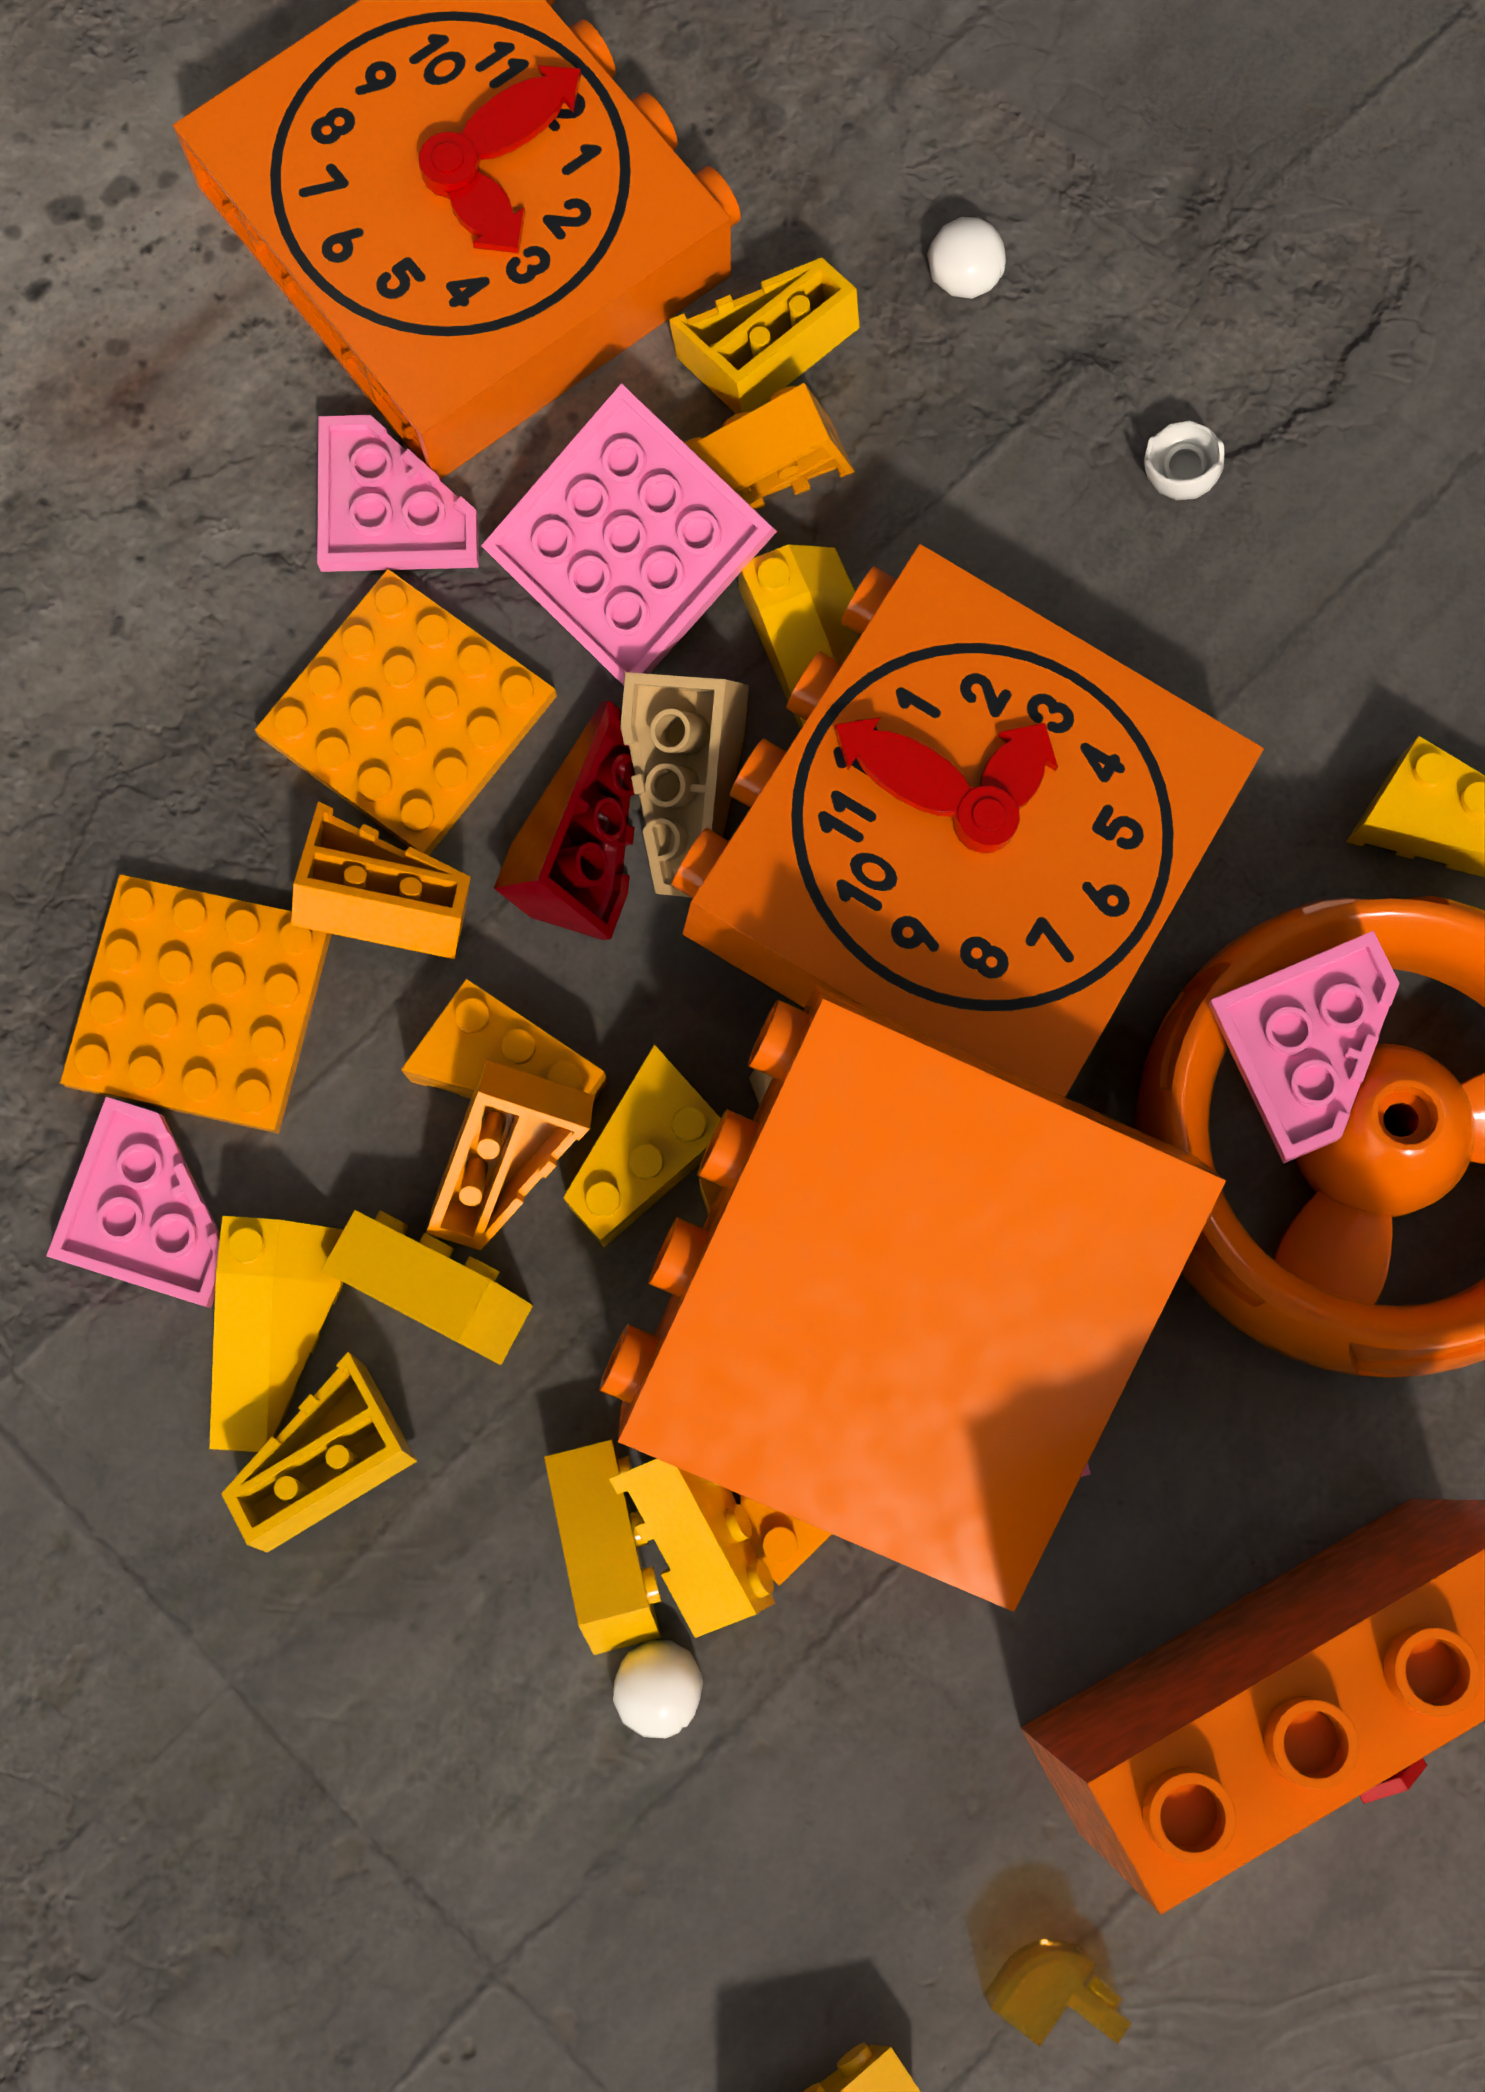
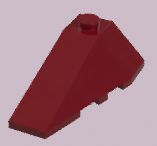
M610 700L601 702L516 835L494 885V889L530 918L600 940H610L612 938L628 896L630 876L623 874L625 847L633 845L635 827L628 825L630 796L635 795L631 777L635 776L629 745H624L621 731L622 711Z

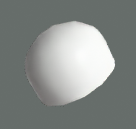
M960 217L943 225L931 242L927 253L933 282L955 297L973 299L989 292L1002 277L1006 264L1005 247L1000 234L990 223L976 217Z
M1190 420L1169 424L1148 440L1144 457L1147 478L1159 494L1174 500L1196 499L1210 491L1217 483L1224 467V444L1209 427Z
M648 1640L631 1650L621 1662L613 1688V1702L623 1724L643 1737L666 1739L678 1734L683 1727L689 1725L695 1716L703 1686L702 1673L691 1652L671 1640Z

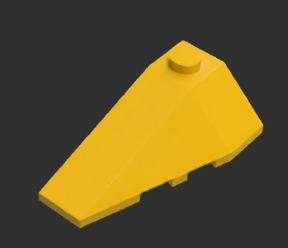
M788 544L754 557L738 575V590L787 701L817 652L821 651L839 663H844L860 636L857 632L841 624L842 617L855 594V590L836 548ZM794 714L801 730L806 720Z
M222 1216L215 1283L209 1449L259 1452L272 1436L276 1437L296 1392L297 1382L310 1353L314 1352L320 1338L321 1328L332 1304L335 1305L343 1286L342 1281L322 1271L343 1229L279 1219Z

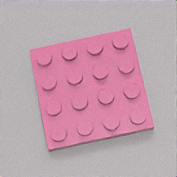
M621 383L481 546L624 685L625 672L650 674L777 531Z

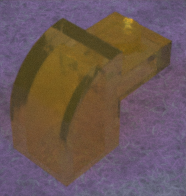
M1038 1940L1018 1949L1004 1963L983 1994L989 2007L1039 2047L1067 2006L1076 2011L1116 2044L1120 2042L1132 2024L1119 2008L1123 2001L1122 1996L1095 1975H1093L1089 1983L1085 1982L1096 1965L1089 1954L1079 1946L1063 1940Z

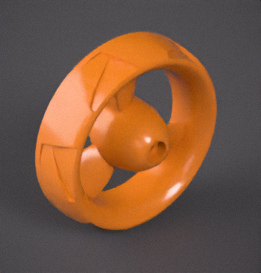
M1435 896L1408 899L1346 897L1317 900L1304 904L1252 927L1228 943L1201 967L1181 991L1164 1017L1149 1048L1141 1073L1135 1105L1134 1129L1198 1157L1216 1172L1209 1133L1210 1102L1217 1071L1228 1045L1209 1008L1210 1000L1374 931L1392 969L1413 972L1436 979L1459 990L1485 1008V911L1454 900ZM1377 1044L1363 1082L1358 1089L1342 1137L1336 1142L1295 1158L1302 1175L1316 1193L1303 1206L1289 1225L1279 1243L1274 1259L1267 1255L1247 1233L1235 1216L1222 1189L1184 1265L1182 1274L1202 1298L1234 1327L1260 1344L1299 1362L1320 1369L1354 1376L1381 1378L1422 1376L1459 1369L1485 1360V1277L1471 1287L1435 1302L1403 1306L1375 1304L1383 1291L1390 1267L1393 1242L1392 1218L1413 1213L1441 1199L1460 1181L1470 1161L1485 1164V1072L1460 1084L1444 1065L1428 1054L1402 1045ZM1385 1125H1389L1392 1134L1386 1129Z

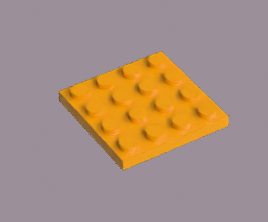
M387 569L255 728V732L259 738L402 843L429 856L554 701L557 694L554 687Z
M119 874L60 1084L68 1088L279 1134L332 934L292 926V911Z

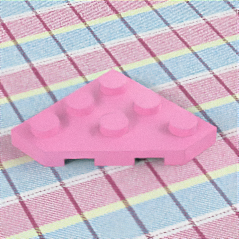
M318 416L317 564L321 572L479 568V519L476 509L462 496L458 497L439 480V476L412 451L409 449L405 450L373 416Z
M1374 931L1210 1000L1208 1004L1283 1163L1338 1141L1345 1130L1350 1116L1349 1113L1360 1084L1365 1077L1379 1039L1378 1036L1399 986V981Z
M106 1097L46 1256L212 1308L215 1300L220 1232L164 1116L154 1111Z

